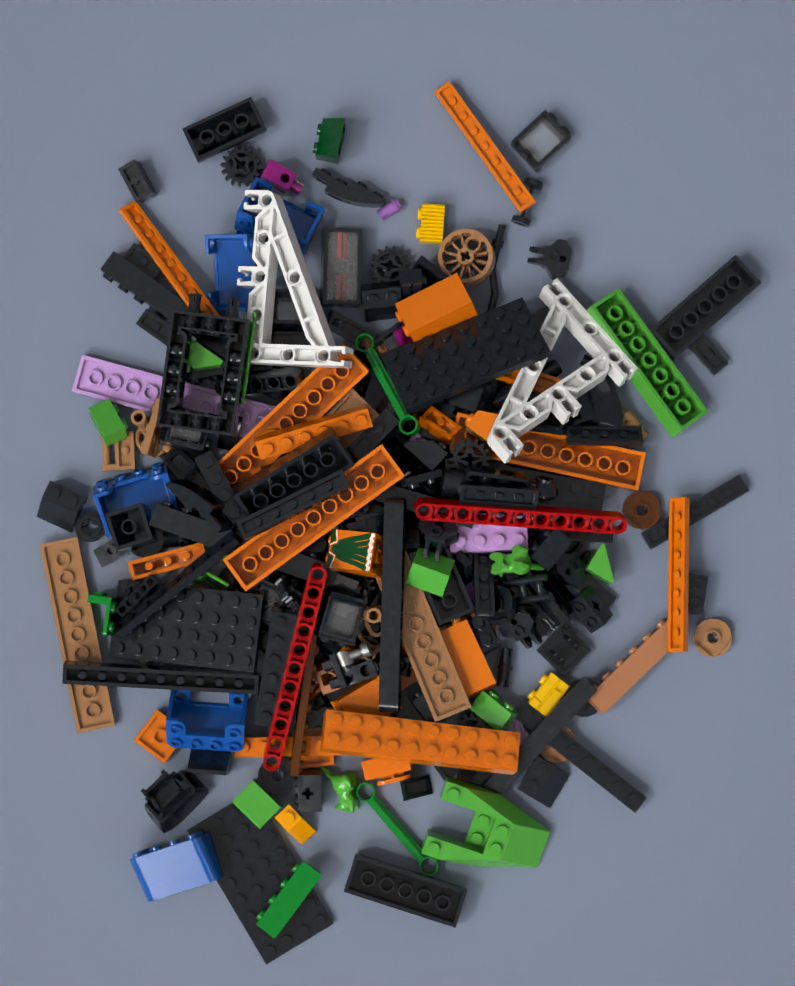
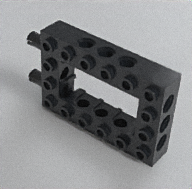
M190 293L188 310H172L156 426L236 437L252 321L238 317L240 299L228 298L226 315L218 316L199 312L202 295ZM192 333L230 338L226 343L227 355L226 362L223 364V368H225L223 383L220 384V387H222L220 403L218 402L220 415L182 410Z

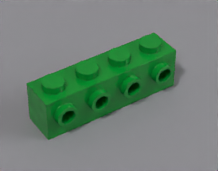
M305 860L302 863L299 861L291 870L294 872L290 879L285 878L279 886L282 888L278 895L274 893L268 901L271 905L266 911L262 909L256 917L259 920L256 925L274 939L323 875Z

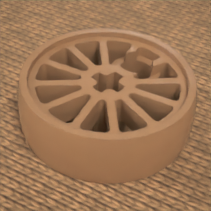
M459 229L450 233L442 241L438 251V265L440 270L448 276L455 274L462 267L459 278L464 287H472L484 282L492 273L495 265V251L490 240L481 232L473 229ZM458 239H461L463 248L461 249L454 244ZM474 241L479 242L476 249H469L470 243ZM450 245L458 251L457 254L447 251ZM486 245L487 251L481 252L483 246ZM469 254L470 259H465L464 261L463 256H468ZM446 255L457 258L455 260L445 262ZM488 256L487 262L477 259L480 257ZM458 263L451 271L447 270V266ZM475 263L485 265V268L481 271ZM471 267H474L479 274L473 277ZM466 268H468L470 277L463 279Z

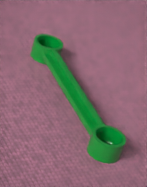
M360 334L356 338L355 346L361 353L366 355L398 415L400 431L407 436L416 435L420 430V423L410 413H406L387 370L375 350L377 346L376 340L370 334ZM364 338H370L372 341L371 347L367 350L360 348V343ZM409 419L414 420L416 424L415 429L411 432H406L403 428L404 423Z
M360 783L356 789L358 799L367 802L419 863L421 873L426 876L434 875L438 871V861L436 858L421 853V847L376 796L375 788L371 783ZM362 785L371 786L372 796L367 799L362 798L359 795V788ZM427 858L434 860L436 864L435 870L430 873L422 869V863Z

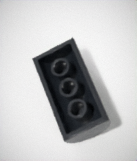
M251 97L182 128L198 163L267 132L265 124Z

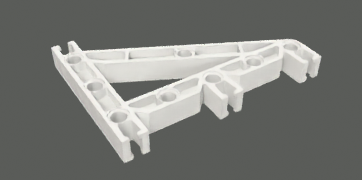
M245 190V196L252 198V201H256V197H259L257 205H249V202H244L245 210L259 213L255 218L252 259L257 266H238V272L245 274V276H250V273H252V280L242 281V278L237 279V286L253 289L249 293L247 319L253 321V312H257L250 365L352 369V361L341 360V362H338L339 353L353 355L354 349L335 345L281 196L269 190ZM278 261L305 336L311 345L271 344ZM300 275L299 281L296 282L297 276ZM328 353V359L325 361V355Z
M558 278L553 280L551 286L545 285L539 295V298L550 309L540 332L550 351H552L563 326H565L594 359L529 402L527 400L548 358L521 368L487 438L488 445L504 464L511 460L512 454L515 457L520 454L524 444L518 438L546 420L550 412L564 425L569 421L570 415L574 418L582 407L576 399L604 381L607 374L620 387L625 383L626 378L628 380L632 379L638 369Z

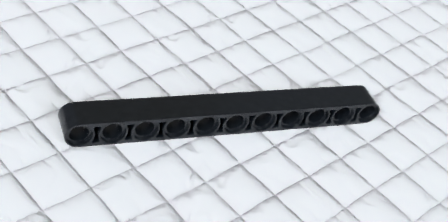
M385 498L379 673L380 712H400L406 532L405 498Z

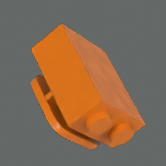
M375 758L361 760L365 781L382 778L377 781V786L411 778L410 773L404 774V772L411 770V765H414V763Z

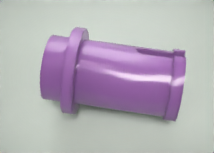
M391 199L390 203L377 210L383 221L395 212H400L402 206L397 199Z

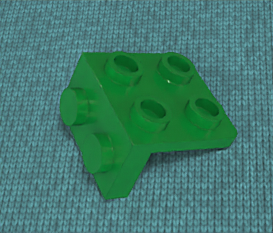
M94 591V595L88 594L87 602L107 605L103 636H110L111 633H114L115 621H113V615L117 614L114 609L117 607L118 602H115L116 598L107 597L108 593Z

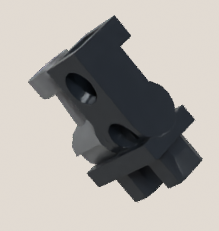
M367 641L361 643L358 649L329 655L330 658L322 662L325 672L334 670L336 673V677L328 680L331 689L347 688L379 676L380 668L376 659H370L358 665L355 664L354 660L361 656L365 658L373 656Z

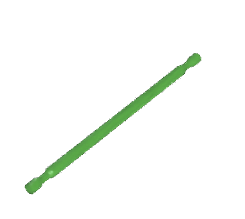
M253 312L241 405H245L257 312Z

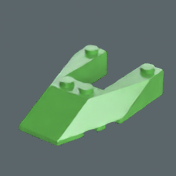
M446 776L440 793L441 800L473 810L475 813L464 841L427 829L421 846L422 854L439 860L475 867H538L550 830L527 815L521 808L511 803L502 794Z

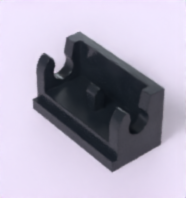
M132 160L118 169L135 202H145L146 198L158 195L140 161Z

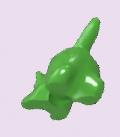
M515 545L512 548L511 554L500 552L490 554V559L495 561L492 564L491 573L493 575L499 574L501 578L505 573L523 575L530 572V570L545 569L539 563L531 562L528 549L522 545Z
M320 766L319 768L331 781L339 797V803L334 809H339L346 813H354L356 809H359V799L354 793V788L358 785L357 775L352 771L333 775L327 768Z

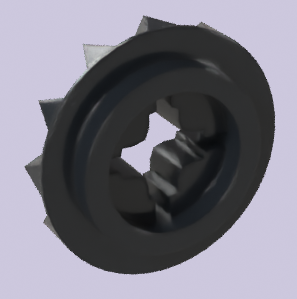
M85 512L76 520L75 531L77 536L83 541H97L105 533L100 515L96 512ZM90 519L93 525L98 526L92 530L91 535L88 529L82 528L89 525Z

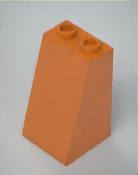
M457 273L395 303L398 310L395 312V315L399 322H404L405 326L402 328L407 337L411 336L413 342L477 316L474 305Z
M460 618L452 622L451 627L445 629L443 626L439 630L469 699L480 694L482 690L495 687L496 681L467 619L463 621Z

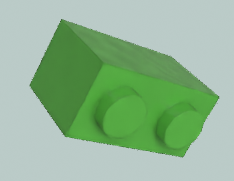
M110 399L88 408L90 417L106 447L127 438L126 430L128 426L124 418L120 419V411L116 404L112 405Z
M492 689L482 690L470 710L495 730L506 731L518 715L514 710L515 707L511 703L501 700L499 698L500 695Z

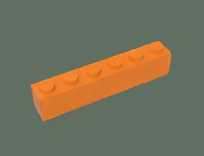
M360 405L254 437L260 460L290 452L331 426L339 437L373 427L367 405Z

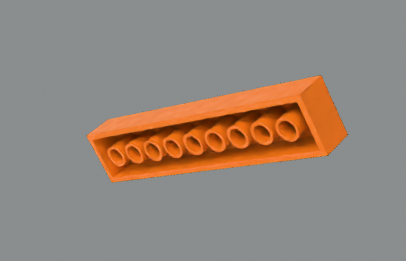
M344 342L340 345L348 347ZM354 352L353 355L347 353L338 354V362H341V360L352 361V369L317 367L218 461L231 488L260 471L262 465L271 464L282 455L260 460L254 437L322 417L370 371Z
M457 412L455 422L462 429L450 444L449 452L456 450L455 443L461 445V439L467 442L468 437H470L471 442L475 441L476 437L466 431L467 425L465 421L469 417L468 414ZM528 431L518 438L524 444L520 454L516 457L512 454L511 460L506 463L516 467L602 483L609 487L637 492L646 453L617 446L566 445L565 435ZM485 444L483 449L489 448V452L486 453V456H491L489 461L504 464L498 455ZM466 446L463 447L458 452V454L463 455L466 451ZM473 446V450L477 454H482L477 447Z
M382 444L356 462L354 466L344 471L351 486L350 489L254 536L223 559L245 592L405 477Z
M327 709L323 718L320 752L513 775L518 769L520 733Z

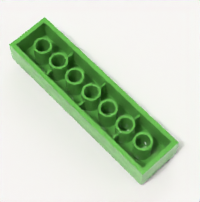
M619 288L586 310L637 366L638 369L630 381L672 438L709 412Z

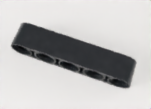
M298 366L249 371L246 394L293 390L305 379V372ZM223 377L215 383V391L220 396L222 391L220 384L223 383Z

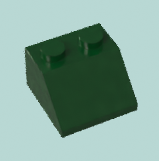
M323 118L322 124H318L316 135H319V140L314 143L313 147L316 160L338 164L346 128L345 118Z

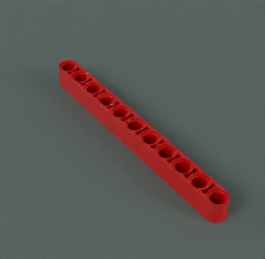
M426 497L419 498L414 503L416 516L421 520L608 534H622L627 529V522L623 514L617 511L537 506V509L462 504L459 503V500ZM421 506L428 507L425 512L419 511V508ZM441 507L448 508L445 513L438 512ZM460 509H467L465 514H458ZM480 510L487 511L483 516L477 515ZM500 511L506 512L505 516L497 517ZM525 513L522 519L516 518L517 514ZM539 514L545 515L542 520H536L535 518ZM557 516H564L562 521H555ZM577 517H583L580 523L574 522ZM596 519H602L600 524H593ZM616 520H622L620 525L614 526L613 522Z
M321 563L312 564L308 571L263 753V766L269 771L277 770L281 764L327 578L326 568ZM320 569L323 571V575L321 577H314L312 575L313 571ZM316 588L319 592L316 596H310L308 590ZM306 607H311L314 609V612L306 615L303 613V610ZM301 626H307L309 631L302 634L298 629ZM296 645H303L305 649L302 652H296L294 647ZM296 663L300 668L297 671H292L289 666ZM292 682L295 684V687L291 690L286 689L285 684ZM288 701L291 705L288 708H283L280 706V703ZM282 719L286 724L282 727L277 726L276 721ZM279 738L281 743L274 745L271 743V740ZM271 756L277 759L275 763H268L266 760Z

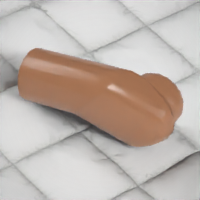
M364 338L361 341L365 350L369 349L372 345L370 338ZM384 345L376 346L375 350L379 357L380 354L387 352V348Z

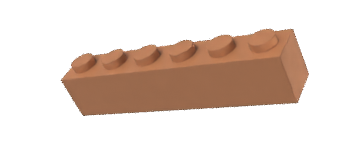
M661 619L655 625L657 629L653 633L649 631L642 638L643 643L639 646L637 644L628 651L630 655L626 659L622 657L615 663L614 666L616 668L612 672L607 671L600 678L602 682L598 686L596 684L593 685L597 692L588 702L601 715L611 708L668 653V619Z

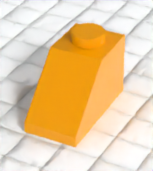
M291 803L275 816L276 820L301 845L316 832Z

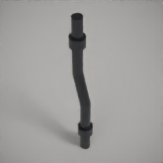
M501 224L498 225L496 238L492 242L495 251V265L489 276L491 297L487 311L496 308L499 296L495 269L500 249L503 248V236L506 228L505 225Z

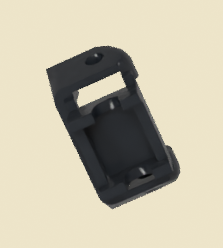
M608 374L604 381L576 399L582 407L578 415L571 419L569 425L621 426L623 423V409L615 385Z
M163 769L161 771L162 775L149 788L141 790L144 796H146L145 810L162 833H167L177 826L208 794V789L196 775L186 770H180L177 773L173 771L170 774ZM175 779L180 782L184 780L190 787L184 790Z

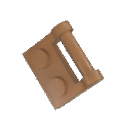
M126 431L127 438L115 443L116 464L110 465V445L106 447L102 440L103 465H101V471L136 470L134 431Z

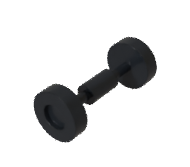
M525 178L524 185L530 187L529 193L531 196L534 189L542 190L543 183L541 181ZM526 211L521 216L513 215L511 222L523 227H529L531 223L529 219L525 218Z

